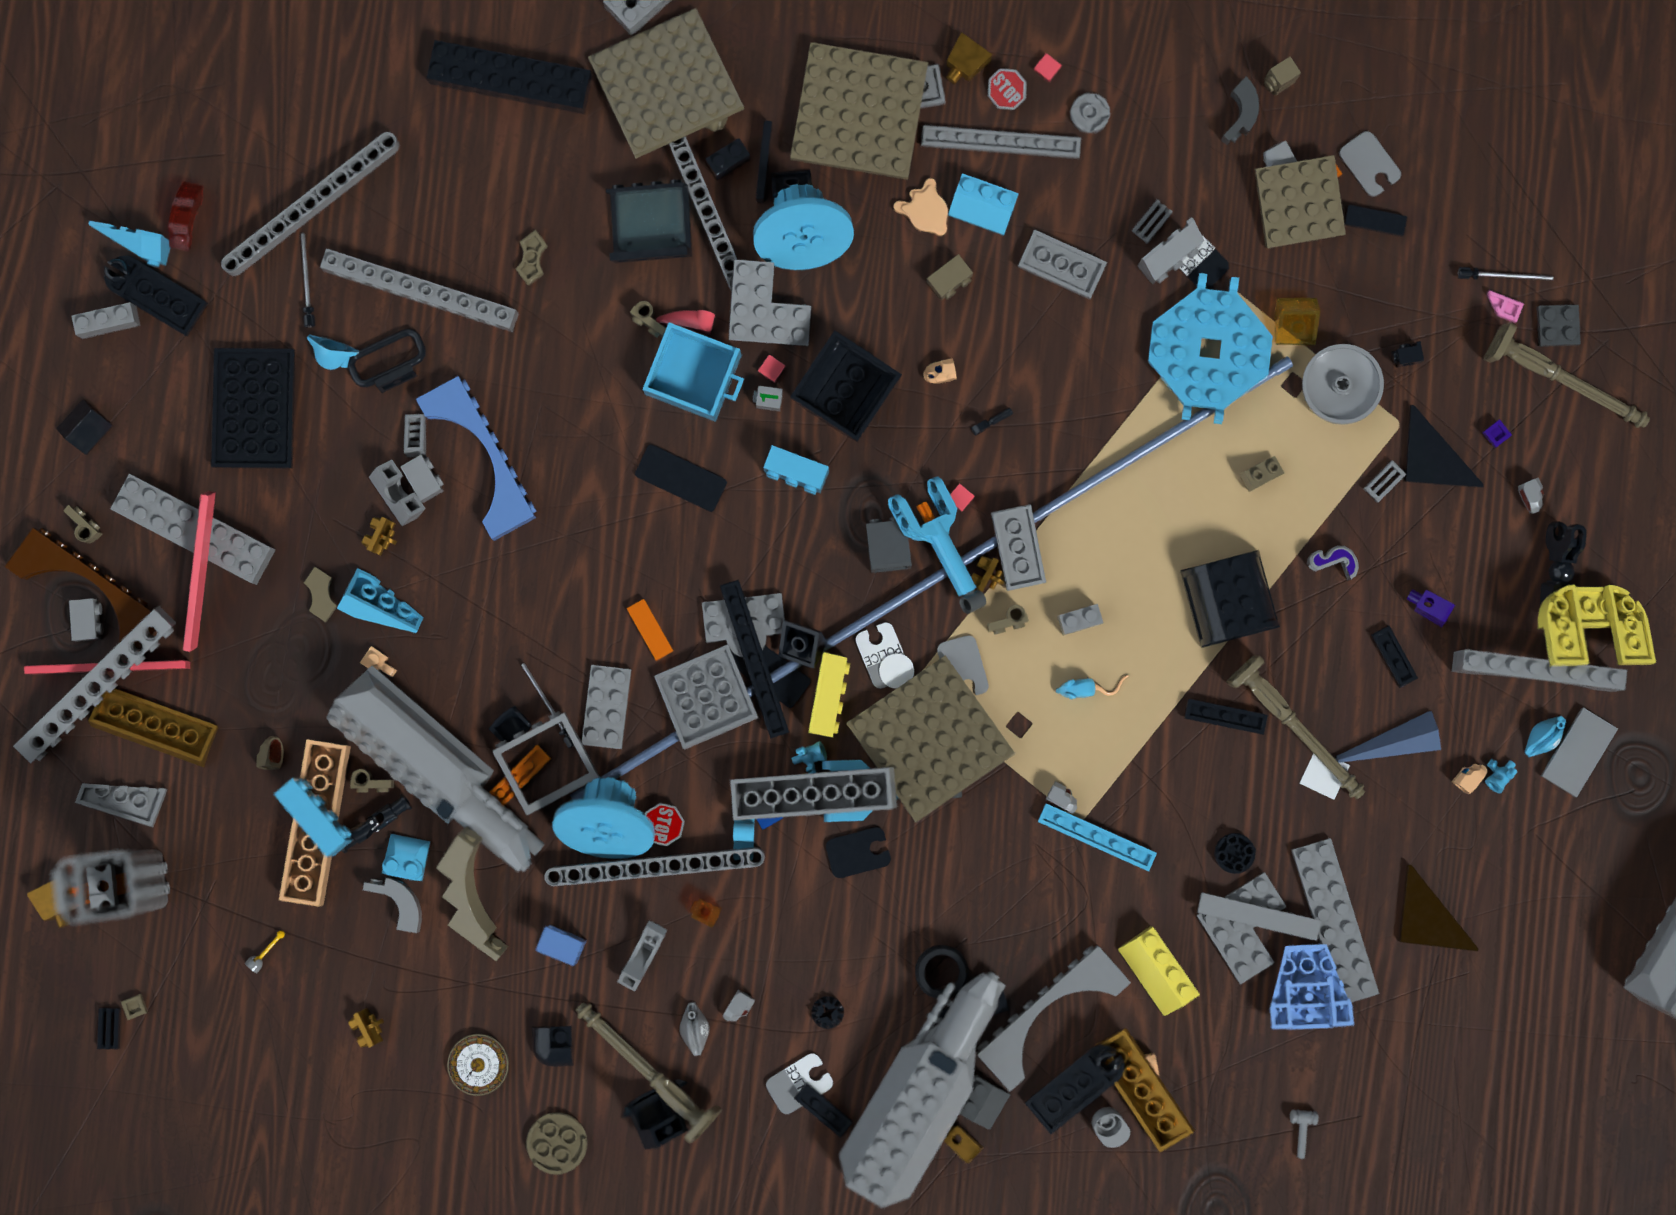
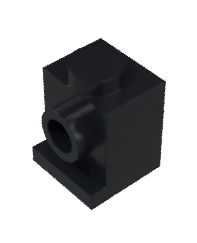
M1421 341L1415 342L1412 346L1410 343L1399 346V349L1391 351V358L1393 363H1396V368L1420 364L1424 361Z

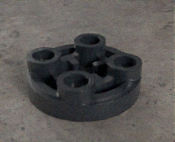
M1230 833L1220 838L1217 842L1214 857L1222 870L1238 874L1245 872L1252 866L1255 860L1256 849L1251 840L1246 836Z

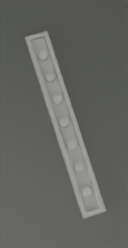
M923 125L921 146L1079 159L1081 138Z

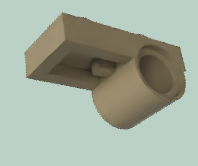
M647 301L639 302L630 311L631 316H633L632 321L639 326L643 324L649 328L648 332L656 338L658 336L663 338L666 328L652 319L654 317L652 305ZM641 308H649V314L641 316L639 314Z
M1273 456L1239 475L1250 492L1284 474V471L1277 458Z
M68 505L63 510L78 524L74 531L77 540L84 543H93L103 535L98 530L100 526L92 519L89 521L84 517L86 513L80 507ZM88 528L90 530V535L88 538L84 539L82 535L83 531Z
M1013 605L1007 610V619L988 623L987 628L989 632L993 631L994 635L1006 632L1005 628L1013 626V629L1025 627L1024 623L1029 620L1022 606ZM1018 609L1021 612V618L1019 620L1012 619L1010 616L1011 610Z
M358 769L352 774L350 788H356V792H368V788H376V792H389V788H394V780H373V775L369 770ZM362 772L367 776L364 784L358 781V775Z

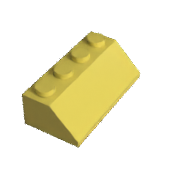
M823 652L809 733L827 737H833V734H838L840 722H836L837 714L842 712L843 702L839 701L841 694H845L847 685L846 682H843L844 674L848 675L850 663L847 662L846 657Z
M1152 926L1118 948L1163 1016L1183 1007L1200 995Z

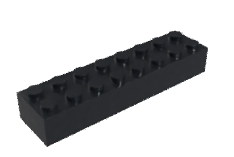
M434 40L427 80L430 85L585 114L593 77L591 70L438 40Z

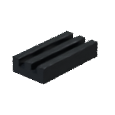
M99 1008L97 1049H120L121 1008ZM105 1012H107V1016H106V1044H104V1020H105ZM112 1012H115L114 1045H111Z

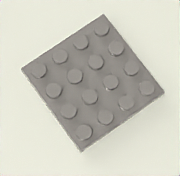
M728 644L654 676L684 750L758 719Z

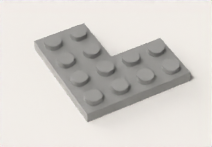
M734 259L728 340L808 346L811 306L771 303L774 262Z
M1265 872L1224 897L1278 911L1287 907ZM1201 913L1196 915L1239 984L1244 983L1274 963L1253 930L1256 926Z

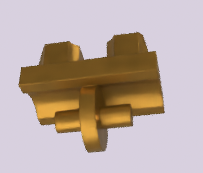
M373 517L370 527L376 530L373 536L366 534L362 544L367 547V550L381 556L383 550H387L390 543L394 545L397 543V541L392 539L395 533L393 528L396 523L384 517Z
M981 557L977 566L986 571L984 577L975 573L971 576L977 590L983 592L989 580L992 581L989 585V588L992 590L995 589L997 584L1003 586L1004 581L1000 579L1003 572L997 570L995 576L992 575L999 561L998 559L993 558L992 560L987 557Z
M368 1008L354 1014V1017L348 1021L351 1029L359 1028L362 1033L361 1036L357 1037L360 1047L368 1046L370 1048L383 1041L380 1035L382 1030L379 1024L384 1021L383 1019L377 1021L374 1014H370Z

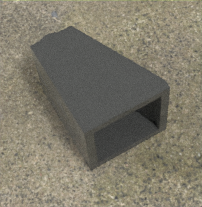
M894 517L889 518L890 521L882 522L881 519L869 520V524H866L871 573L905 570L912 567L909 539L903 535Z

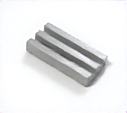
M1157 199L1132 232L1148 243L1173 211L1167 209ZM1155 208H1160L1141 232L1138 231ZM1165 212V216L1156 225V227L1152 230L1148 237H1146L1144 234L1148 231V229L1152 226L1156 219L1161 215V213Z
M1392 460L1363 490L1367 491L1378 503L1406 473ZM1393 467L1394 470L1372 490L1371 487ZM1398 472L1400 475L1378 496L1376 493Z

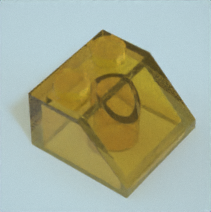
M1277 298L1275 308L1276 345L1316 344L1320 318L1317 298Z

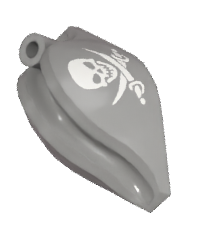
M691 1002L686 1007L679 1031L692 1054L698 1056L703 1051L710 1030L709 1023L697 1004Z

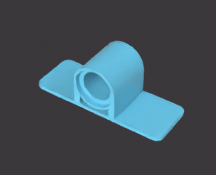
M755 819L734 820V849L754 847ZM752 852V853L750 854V859H751V860H753V853H754V852ZM733 854L734 860H741L740 855Z

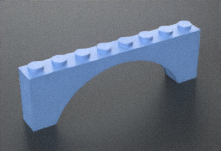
M457 376L416 400L426 418L447 420L467 428L479 438L488 451L494 467L495 492L491 507L482 522L491 539L495 541L535 519L534 513L537 511L531 501L527 502L525 498L527 492L523 485H518L515 480L518 476L512 466L508 467L506 453L503 449L499 450L496 445L499 441L495 433L489 432L487 418L484 414L480 415L477 410L480 405L475 397H470L468 391L471 389L465 379L461 380Z

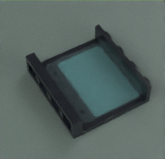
M670 180L669 184H663L662 181L650 182L651 185L643 186V183H633L631 187L612 185V189H606V193L611 196L614 253H610V261L622 263L692 257L689 191L687 184L682 182V180Z

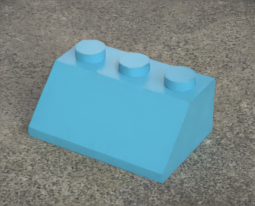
M962 173L948 216L1004 235L1019 193Z

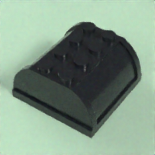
M834 330L790 398L841 434L858 442L902 374Z
M1259 550L1180 571L1201 648L1280 627Z

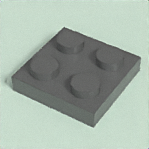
M1579 305L1537 307L1539 347L1575 346L1581 344Z

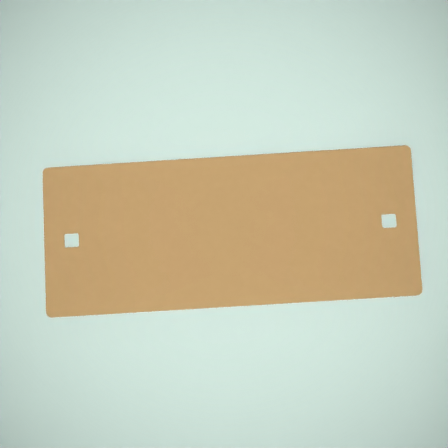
M1241 294L1239 296L1273 336L1269 368L1286 356L1292 361L1293 367L1271 378L1231 403L1230 406L1224 409L1222 424H1213L1214 413L1049 514L1036 530L1046 583L1007 591L1002 573L1000 579L1004 581L1003 586L997 584L994 590L989 588L984 594L986 605L968 614L947 640L970 635L977 642L989 687L985 693L976 695L974 690L975 683L970 679L964 680V682L1015 752V755L1006 760L1005 763L1046 796L1055 781L1070 789L1072 796L1077 800V809L1074 813L1064 811L1082 820L1087 817L1227 643L1226 641L1201 648L1180 571L1259 550L1270 589L1399 429V421L1379 404L1366 418L1352 424L1339 425L1324 421L1315 415L1308 407L1303 391L1296 398L1286 392L1281 387L1282 383L1291 372H1294L1303 379L1308 363L1316 354ZM1201 339L1200 357L1219 359L1221 342L1219 340ZM1159 378L1069 490L1184 421L1181 420L1183 405L1161 378ZM1192 407L1191 416L1203 408ZM1275 456L1284 474L1249 492L1239 474ZM1098 604L1103 624L1063 636L1057 616ZM1013 605L1022 606L1025 613H1027L1029 621L1024 623L1025 627L1013 629V626L1005 628L1006 632L994 635L993 631H988L987 624L1007 619V610ZM1013 609L1010 612V616L1014 620H1019L1021 612L1018 609ZM938 652L924 669L939 660ZM1129 675V677L1124 679L1119 691L1114 695L1107 696L1096 690L1094 696L1069 699L1055 692L1057 688L1068 680L1091 678L1095 684L1101 686L1107 692H1112L1116 689L1120 680L1124 676ZM1016 712H1020L1032 722V726L1022 738L1017 737L1006 727Z

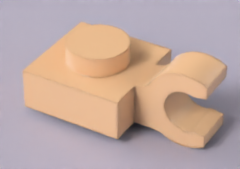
M372 646L360 662L368 669L373 666L379 672L382 670L391 677L397 672L396 669L386 663L389 657Z

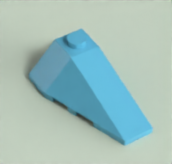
M89 221L91 227L146 260L148 265L159 267V264L166 265L171 242L163 235L139 229L134 231L122 226L118 230L116 226Z
M357 568L337 609L354 618L417 633L424 617L406 602H400L394 597L395 593L390 589L387 591L381 586V581L375 576Z

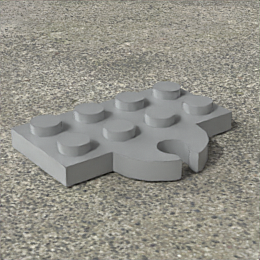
M782 593L745 597L762 650L766 644V636L782 633L783 620H785ZM725 601L702 602L706 643L727 641L730 650L735 655L743 658Z

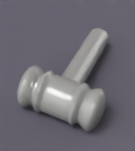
M1292 1109L1290 1112V1122L1292 1124H1299L1297 1158L1305 1159L1308 1124L1317 1125L1319 1119L1317 1111H1296Z

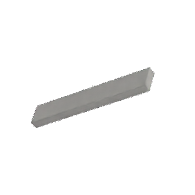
M1201 893L1197 913L1316 941L1321 924L1320 920L1206 893Z

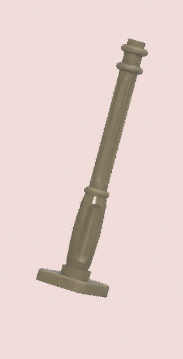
M1509 322L1503 324L1498 329L1484 356L1485 361L1492 363L1507 355L1526 369L1547 377L1551 381L1556 380L1624 417L1625 422L1631 421L1635 423L1636 428H1644L1648 424L1650 417L1647 416L1646 411L1640 412L1636 410L1635 405L1628 406L1562 370L1560 365H1556L1538 351L1514 342L1515 339L1512 337L1517 329L1515 324Z
M1260 655L1252 656L1226 683L1233 688H1238L1242 684L1248 685L1262 705L1277 717L1283 725L1286 724L1340 781V787L1346 788L1350 792L1349 797L1359 799L1365 793L1363 789L1364 784H1359L1355 780V775H1350L1295 716L1296 712L1292 711L1280 693L1259 675L1258 669L1264 664V659Z
M583 1002L576 1009L578 1013L577 1018H583L587 1022V1027H592L650 1082V1086L654 1087L661 1098L673 1110L690 1122L689 1125L692 1128L685 1135V1140L691 1143L698 1139L723 1109L715 1105L706 1112L703 1109L700 1110L695 1102L679 1086L665 1077L662 1072L658 1073L602 1020L600 1012L595 1013L591 1009V1004L586 1005Z

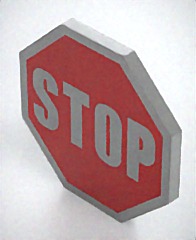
M1001 68L989 79L988 97L998 108L1014 110L1026 99L1027 82L1017 70Z
M659 803L645 812V816L649 818L655 828L653 843L667 846L681 837L685 821L675 806Z

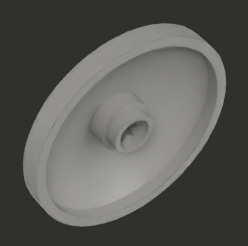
M1350 344L1332 345L1318 352L1308 363L1302 379L1303 396L1311 411L1322 420L1339 425L1352 424L1366 418L1377 407L1384 389L1382 370L1375 358L1366 350Z

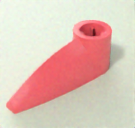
M704 310L676 311L659 316L656 321L666 326L670 322L696 333L710 335L715 314Z

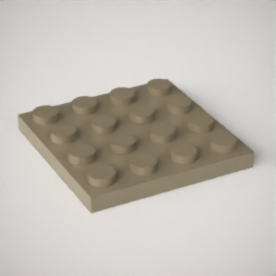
M1335 155L1255 169L1266 248L1346 235Z

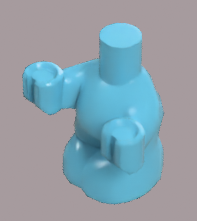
M821 741L811 746L796 749L798 755L792 757L794 765L801 762L807 765L806 771L808 774L816 773L814 762L827 760L826 750Z
M1491 759L1487 766L1494 773L1486 778L1485 783L1494 792L1502 793L1505 786L1517 773V770L1514 768L1516 764L1509 760L1505 767L1497 766L1498 762Z

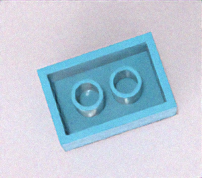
M772 445L764 465V472L768 478L776 481L781 478L785 480V484L797 488V485L802 486L804 491L815 495L816 492L821 494L829 473V467Z

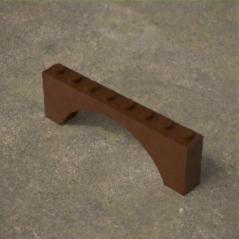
M32 528L5 566L16 576L28 580L42 573L66 571L76 573L90 580L103 591L115 610L119 624V643L153 611L147 607L148 602L140 597L136 599L130 595L132 593L130 589L123 585L121 587L116 585V580L108 574L102 575L99 573L100 568L91 562L87 564L82 561L84 558L76 551L71 553L66 549L67 545L58 539L56 541L51 539V533L43 528L40 530ZM149 627V633L156 636V629ZM135 641V647L138 649H142V643L140 641Z

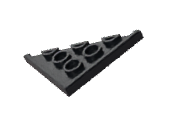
M1411 405L1409 411L1405 482L1483 488L1484 484L1421 412L1414 405Z

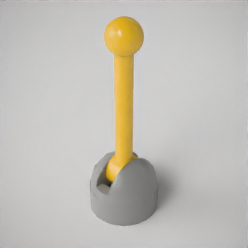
M278 931L277 936L259 956H251L245 962V965L257 974L263 966L262 958L279 939L284 938V931Z

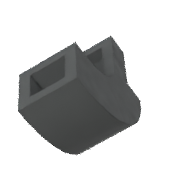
M1247 77L1237 85L1230 95L1239 107V118L1221 139L1226 145L1230 141L1234 143L1242 135L1241 133L1247 136L1258 116V94L1254 85Z

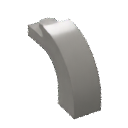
M391 877L385 879V885L382 884V880L378 879L364 882V891L388 895L396 902L399 909L397 930L413 933L420 932L422 922L421 906L415 893L405 883Z
M651 921L648 922L634 952L618 979V983L636 991L665 937L666 929L662 928L659 924Z

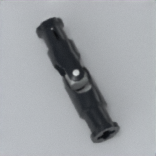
M401 794L399 799L377 810L365 822L358 823L349 830L352 833L350 837L353 841L344 847L342 852L346 854L349 848L357 843H362L374 832H378L398 819V816L404 811L413 809L406 796ZM383 814L384 821L382 824L379 820L375 818L376 816Z

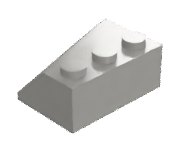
M1192 217L1187 221L1182 231L1180 229L1174 231L1167 238L1166 242H1161L1145 255L1138 264V267L1152 285L1156 281L1158 283L1164 281L1168 277L1167 273L1170 270L1176 271L1183 266L1184 263L1182 261L1185 258L1189 257L1192 259L1200 252L1198 248L1204 239Z

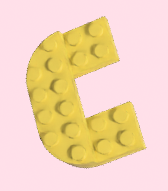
M1570 585L1551 593L1543 601L1538 614V628L1544 629L1550 666H1584L1589 664L1583 628H1611L1618 665H1652L1656 663L1650 626L1644 608L1639 601L1635 602L1629 596L1630 592L1614 585H1607L1605 587H1575V585Z

